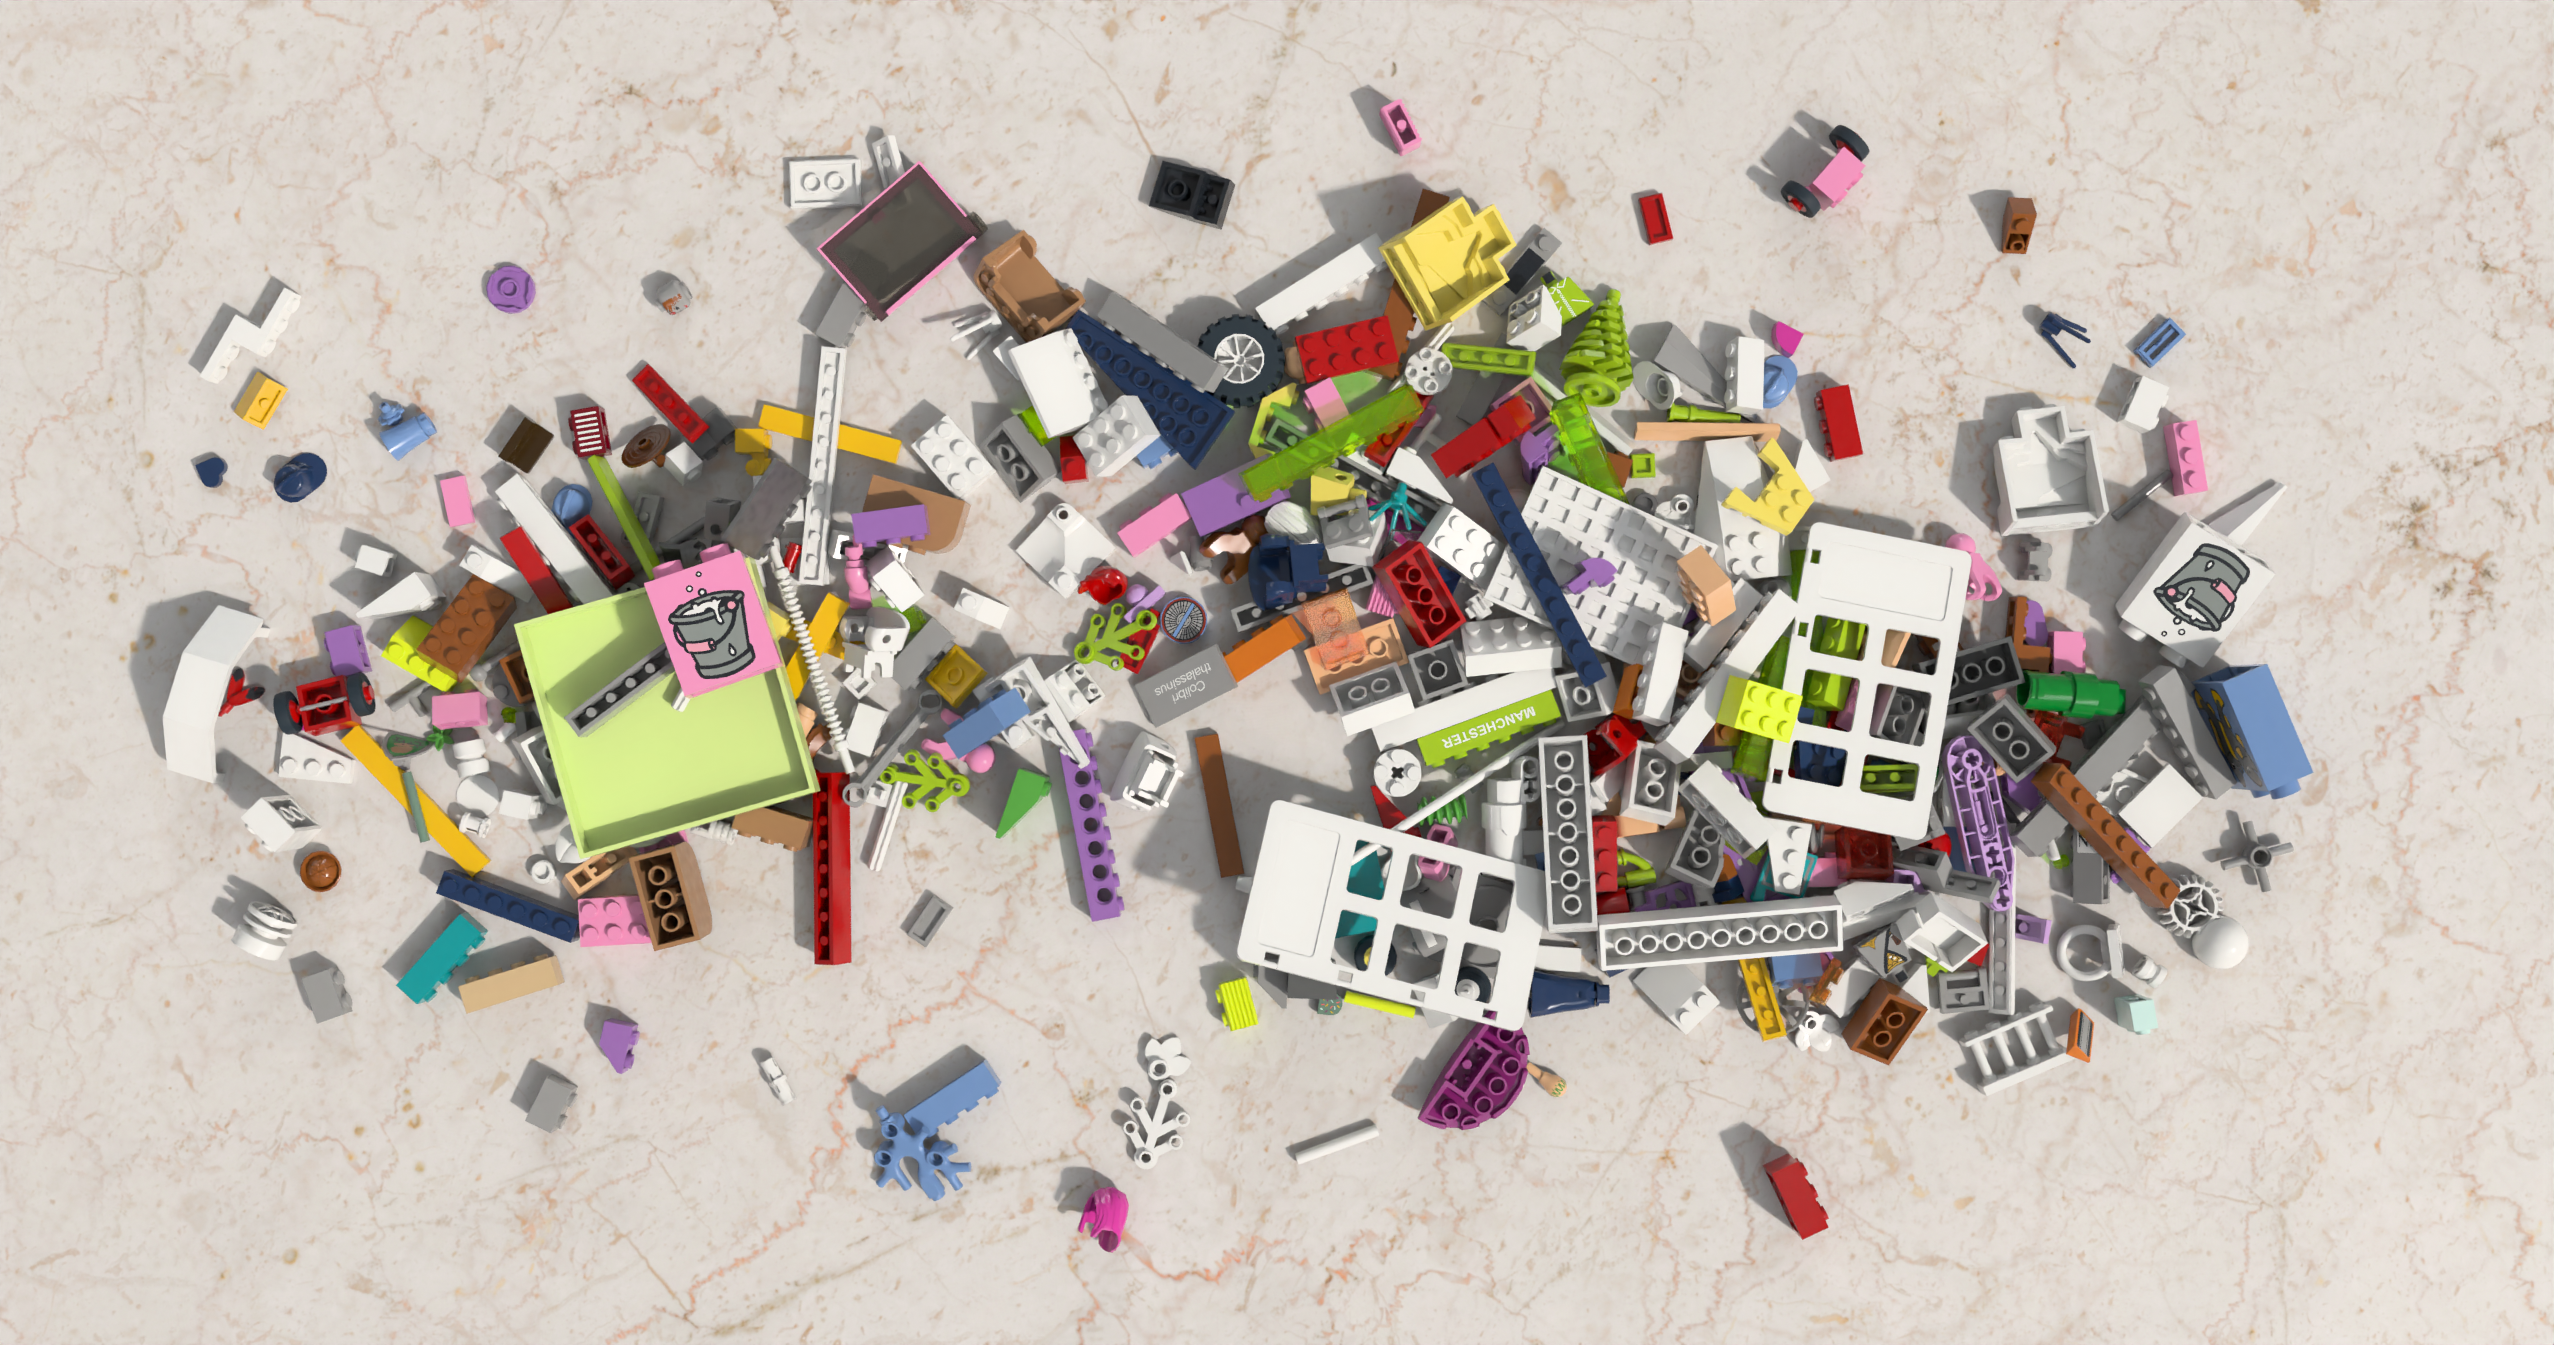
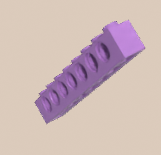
M1085 728L1074 730L1073 732L1090 760L1089 764L1080 769L1078 763L1069 755H1063L1060 752L1091 920L1094 922L1120 917L1121 911L1125 910L1123 897H1118L1116 887H1120L1118 873H1113L1112 864L1116 863L1114 850H1109L1108 840H1111L1110 828L1104 825L1103 817L1107 816L1105 803H1100L1099 794L1102 793L1101 781L1095 778L1094 770H1098L1096 756H1091L1090 747L1094 746L1091 732L1087 733ZM1079 771H1085L1089 775V780L1086 784H1080L1076 780V775ZM1084 794H1089L1093 798V805L1089 808L1081 804V797ZM1087 818L1096 819L1098 823L1096 830L1090 831L1085 827ZM1092 841L1101 843L1102 851L1100 854H1093L1090 851L1089 846ZM1096 865L1105 866L1107 870L1105 877L1100 878L1094 874V867ZM1101 888H1107L1111 892V898L1108 901H1103L1099 898L1098 892Z

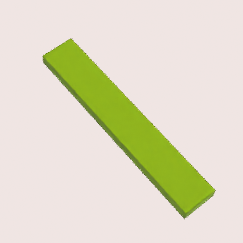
M596 455L588 458L591 469L649 580H655L652 569L661 565L652 545L607 459Z

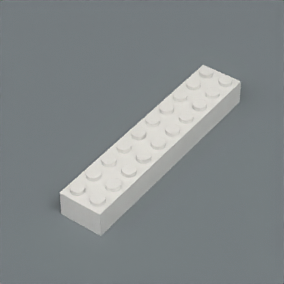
M1835 895L1597 915V961L1602 971L1843 951L1842 905Z

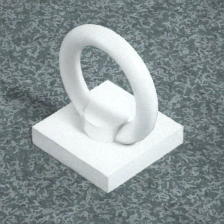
M2109 924L2107 933L2093 925H2077L2068 929L2060 937L2056 950L2057 959L2064 972L2072 978L2080 981H2095L2106 976L2111 969L2113 978H2123L2125 964L2119 924ZM2081 934H2090L2101 940V952L2104 963L2100 968L2091 972H2083L2075 969L2069 963L2066 949L2074 937Z

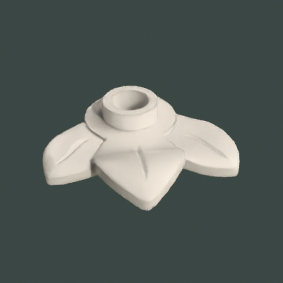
M1684 493L1677 494L1671 501L1661 502L1653 516L1672 525H1695L1696 512L1693 510V499ZM1681 502L1687 504L1683 510L1678 508V504Z
M1808 1010L1805 1019L1798 1026L1799 1030L1795 1035V1043L1801 1051L1806 1050L1810 1045L1818 1051H1828L1832 1040L1830 1033L1839 1029L1840 1025L1828 1013L1819 1015L1815 1011ZM1813 1020L1812 1024L1808 1026V1022Z
M1178 1037L1169 1038L1162 1044L1153 1038L1148 1042L1145 1048V1055L1149 1061L1147 1071L1154 1080H1164L1169 1075L1179 1076L1189 1068L1191 1060L1180 1056L1181 1042ZM1162 1064L1164 1070L1157 1072L1155 1065Z

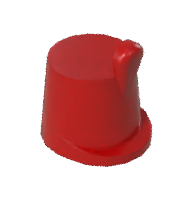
M1625 887L1618 888L1617 892H1604L1596 895L1597 915L1630 913Z

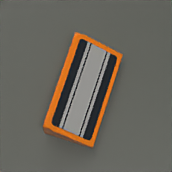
M2079 1008L2070 1016L2066 1054L2089 1063L2094 1022Z

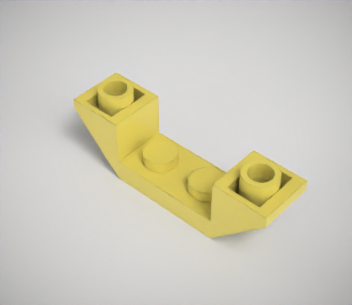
M1291 383L1262 398L1248 443L1255 459L1271 453L1275 457V452L1260 448L1258 445L1259 443L1264 444L1267 431L1263 429L1266 421L1271 422L1275 408H1272L1271 404L1290 409L1291 404L1296 405L1300 391L1296 390L1297 384Z

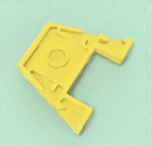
M1772 437L1765 443L1757 456L1767 463L1775 473L1755 501H1752L1739 488L1735 487L1721 505L1727 509L1732 508L1741 512L1744 517L1750 516L1759 520L1760 524L1787 536L1793 531L1815 499L1776 440Z

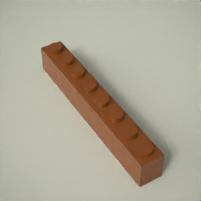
M1423 188L1411 227L1447 204L1450 197ZM1395 278L1383 316L1388 315L1398 358L1400 359L1401 353L1406 354L1410 340H1407L1406 336L1408 330H1414L1417 318L1413 317L1414 310ZM1398 362L1369 369L1365 373L1393 381L1394 375L1399 377L1403 363Z
M2043 763L2031 780L2036 788L2148 907L2168 909L2181 890L2064 764Z

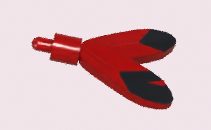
M237 669L232 674L227 701L220 707L221 711L218 716L222 717L225 713L228 714L234 706L259 699L265 693V688L252 687L242 691L245 674L243 669Z

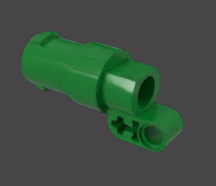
M2024 670L2022 673L2025 683L2016 686V701L2022 709L2058 712L2059 716L2090 719L2094 715L2114 716L2115 714H2125L2126 690L2119 689L2120 685L2117 681L2098 679L2095 674L2062 671L2060 674Z

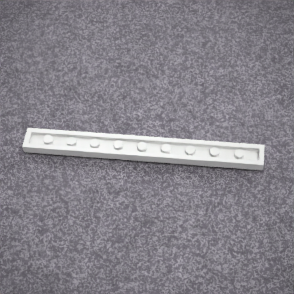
M821 347L809 471L812 488L807 495L799 584L824 586L847 354L845 348Z

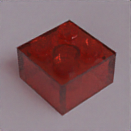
M1842 826L1834 832L1838 879L1885 880L1894 874L1891 835Z

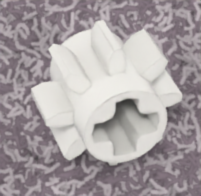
M1480 593L1465 602L1468 608L1464 612L1469 620L1474 617L1476 621H1480L1493 613L1489 607L1494 604L1483 599Z

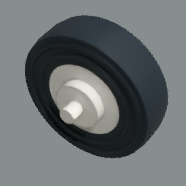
M1469 966L1463 967L1458 971L1454 991L1457 996L1486 1003L1491 994V983L1488 976L1482 970Z

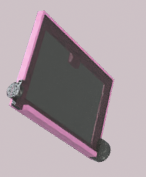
M918 161L816 250L868 307L865 310L867 315L874 322L877 319L882 322L988 230V227L974 211L967 216L925 166Z

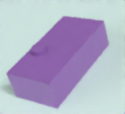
M1272 453L1265 454L1181 493L1200 537L1214 533L1291 497Z

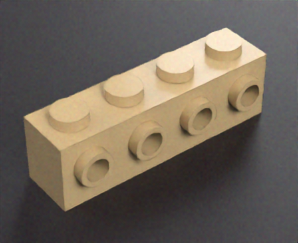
M546 953L533 957L534 962L527 965L524 960L511 964V970L503 972L502 968L489 971V977L480 979L479 975L465 979L466 984L458 986L466 1014L564 983L557 956L548 957Z

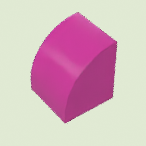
M1780 321L1773 325L1771 332L1772 343L1775 349L1787 358L1794 354L1804 335Z

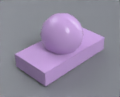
M1135 584L1130 586L1126 592V600L1134 608L1123 617L1129 623H1133L1136 621V616L1140 611L1151 608L1166 595V592L1160 585L1150 594L1143 585Z

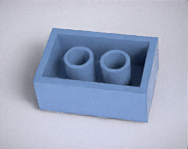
M1016 688L1009 692H1006L1005 689L992 696L993 699L989 697L980 703L977 707L978 711L975 707L964 714L962 717L964 721L959 718L948 725L950 730L943 734V737L958 759L986 743L1031 712Z

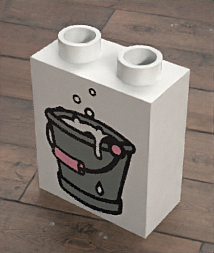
M2184 512L2115 604L2120 617L2123 618L2118 627L2128 636L2139 642H2143L2148 634L2162 642L2163 646L2160 648L2159 653L2179 667L2183 668L2191 660L2203 668L2274 577L2275 573L2266 561L2187 512Z

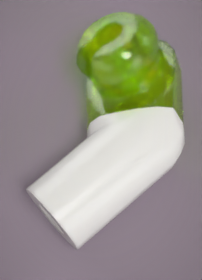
M505 707L501 711L504 725L494 733V736L500 742H503L517 730L515 716L517 711L514 708Z
M2053 839L2048 844L2049 849L2046 852L2048 859L2056 869L2068 867V856L2065 854L2059 855L2055 840Z

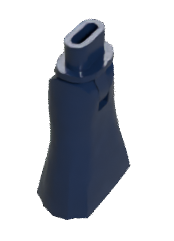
M1534 970L1530 987L1532 994H1529L1528 997L1529 1017L1533 1018L1567 1011L1598 1007L1599 1004H1609V984H1599L1598 981Z

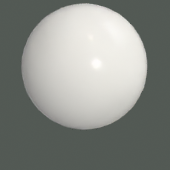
M2218 915L2220 918H2215L2213 922L2202 929L2201 935H2192V948L2197 958L2205 965L2215 969H2227L2234 967L2244 959L2248 951L2249 940L2245 929L2238 921L2227 916Z

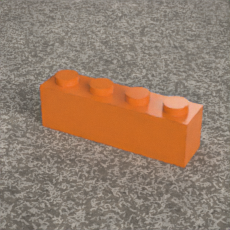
M1281 614L1270 621L1272 626L1268 629L1259 628L1251 634L1253 637L1248 642H1245L1244 639L1232 646L1234 651L1228 655L1225 651L1222 653L1237 683L1307 639L1292 615L1284 618Z

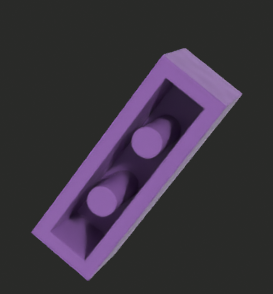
M924 504L851 514L855 543L862 544V548L876 547L877 542L886 541L887 545L901 543L903 538H910V541L925 540V535H931L928 510Z

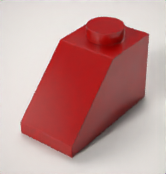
M1075 435L1060 437V460L1062 478L1065 484L1089 482L1087 461L1073 439Z

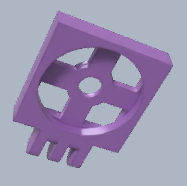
M1680 880L1645 891L1647 903L1634 908L1635 912L1670 909L1672 904H1675L1677 908L1696 907L1691 884ZM1674 889L1682 891L1687 899L1677 900ZM1665 892L1667 902L1665 906L1657 908L1656 899L1659 894Z

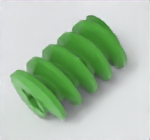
M1464 794L1459 795L1458 800L1456 798L1421 820L1419 822L1420 827H1423L1425 820L1428 821L1429 826H1433L1434 819H1437L1439 825H1442L1444 818H1446L1448 824L1452 823L1453 817L1456 818L1458 823H1461L1463 816L1467 820ZM1431 796L1429 803L1425 797H1422L1420 804L1417 802V810L1419 811L1436 800L1435 796Z

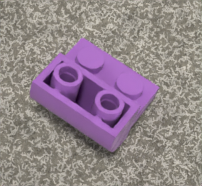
M1554 423L1536 437L1528 431L1522 438L1520 445L1522 475L1530 486L1535 483L1541 467L1548 468V462L1554 461L1561 452L1560 429Z
M1589 558L1574 564L1579 573L1565 583L1561 589L1566 595H1579L1589 586L1591 588L1597 586L1599 588L1605 587L1615 579L1613 575L1618 570L1605 559Z

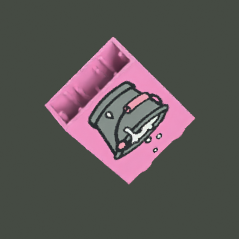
M728 543L701 551L699 554L703 563L687 569H683L680 560L656 566L652 569L655 580L644 583L684 696L689 699L784 666L744 555L740 550L731 553Z

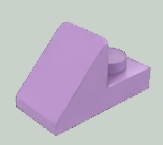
M2015 913V938L2048 944L2052 920Z

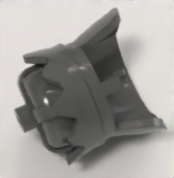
M697 538L682 544L659 542L665 563L680 560L683 569L703 563L699 553L707 549V547Z

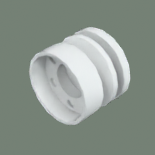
M256 901L250 902L247 908L249 912H245L243 919L250 925L239 924L231 941L239 948L258 957L274 961L279 960L287 945L280 937L291 938L293 933L291 929L296 928L298 921L292 915L276 906Z

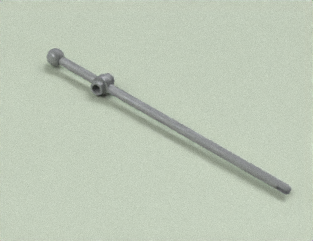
M702 517L664 543H682L704 528L705 517ZM660 546L654 549L658 558L663 555ZM639 560L630 565L634 574L643 569ZM576 601L572 605L576 607L583 605V603ZM518 639L484 663H476L469 672L471 678L474 681L484 680L488 671L500 664V659L521 650Z

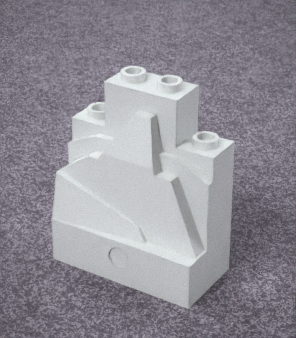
M2049 404L2039 409H2032V407L2018 409L2011 419L2014 437H2002L1992 448L2001 504L1996 509L2001 536L2096 527L2108 514L2109 508L2094 430L2075 429L2069 432L2065 406L2056 407L2055 404Z

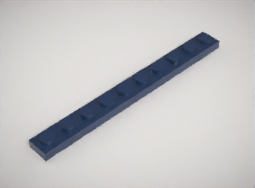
M1491 463L1472 473L1473 479L1584 688L1607 677L1495 464Z

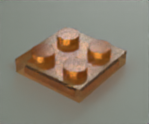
M1833 957L1809 997V1003L1817 1009L1821 1004L1824 1006L1827 1004L1832 995L1830 988L1833 983L1838 985L1844 975L1842 962Z

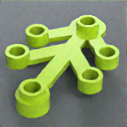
M1116 603L1111 607V616L1102 639L1095 642L1099 629L1104 628L1106 625V618L1100 614H1094L1090 619L1091 625L1085 641L1078 643L1074 649L1075 659L1081 664H1090L1093 661L1108 665L1114 671L1121 670L1124 666L1122 658L1118 656L1109 657L1099 652L1108 647L1125 653L1134 660H1141L1145 654L1142 647L1138 645L1131 646L1119 641L1141 629H1153L1157 623L1156 615L1148 610H1142L1137 614L1135 622L1116 631L1120 619L1127 614L1126 607ZM1118 607H1121L1122 611L1119 615H1117L1116 609ZM1150 617L1151 622L1149 625H1146L1145 620ZM1097 618H1101L1099 625L1095 623ZM1089 649V655L1085 657L1084 651ZM1139 649V655L1134 657V651ZM1118 659V666L1113 667L1114 660Z
M915 749L907 751L904 761L908 765H914L921 774L899 771L895 764L890 763L879 776L880 780L885 784L900 781L921 785L912 793H906L903 797L902 805L907 809L913 808L920 798L935 787L945 789L937 796H930L927 799L925 808L929 812H936L941 803L952 795L957 797L964 796L970 789V782L967 776L961 773L955 774L943 761V756L940 753H932L927 763L932 769H938L945 778L937 777L920 758L919 752ZM909 755H914L916 760H911ZM932 758L938 759L939 763H934ZM884 773H889L891 778L886 777ZM954 783H958L961 788L955 787ZM906 798H911L913 803L907 802ZM929 802H935L936 807L931 806Z

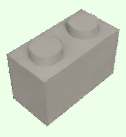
M337 967L301 978L317 1024L353 1011L351 1008L353 1004L351 996L346 993L343 985L345 983L344 976Z
M553 1074L546 1077L525 1121L549 1133L556 1131L558 1128L561 1129L567 1119L565 1113L568 1107L571 1108L578 1095L575 1092L578 1086Z

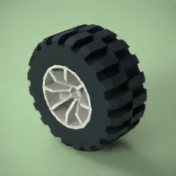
M1232 314L1230 318H1225L1224 316L1218 319L1219 322L1212 323L1207 327V331L1201 334L1197 345L1198 348L1229 368L1214 393L1205 391L1225 405L1233 406V408H1240L1241 406L1253 407L1254 404L1261 403L1262 398L1274 393L1277 390L1278 384L1281 383L1285 366L1282 343L1280 338L1276 336L1273 328L1270 327L1268 329L1265 325L1266 322L1261 319H1253L1251 315L1242 317L1239 314Z

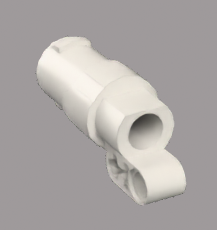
M1521 755L1512 761L1511 778L1487 779V802L1481 803V827L1485 828V855L1526 866V858H1523V828L1527 827V802L1537 800L1541 792L1540 763L1536 758ZM1527 761L1529 766L1527 771L1524 772L1523 765Z

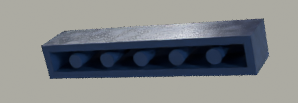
M455 869L443 872L436 894L569 943L579 940V915L482 879L471 877Z

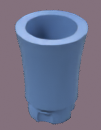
M423 412L417 417L414 416L393 428L380 432L379 435L389 452L399 461L408 452L428 440L431 435L437 433V430L431 419Z

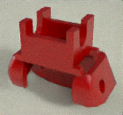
M1612 712L1597 724L1595 729L1583 734L1587 735L1588 758L1590 766L1594 769L1591 772L1593 777L1612 769L1637 748L1638 744L1636 741L1647 732L1641 721L1632 724L1629 719ZM1600 734L1614 747L1613 749L1608 746ZM1590 743L1595 745L1594 751L1590 749Z

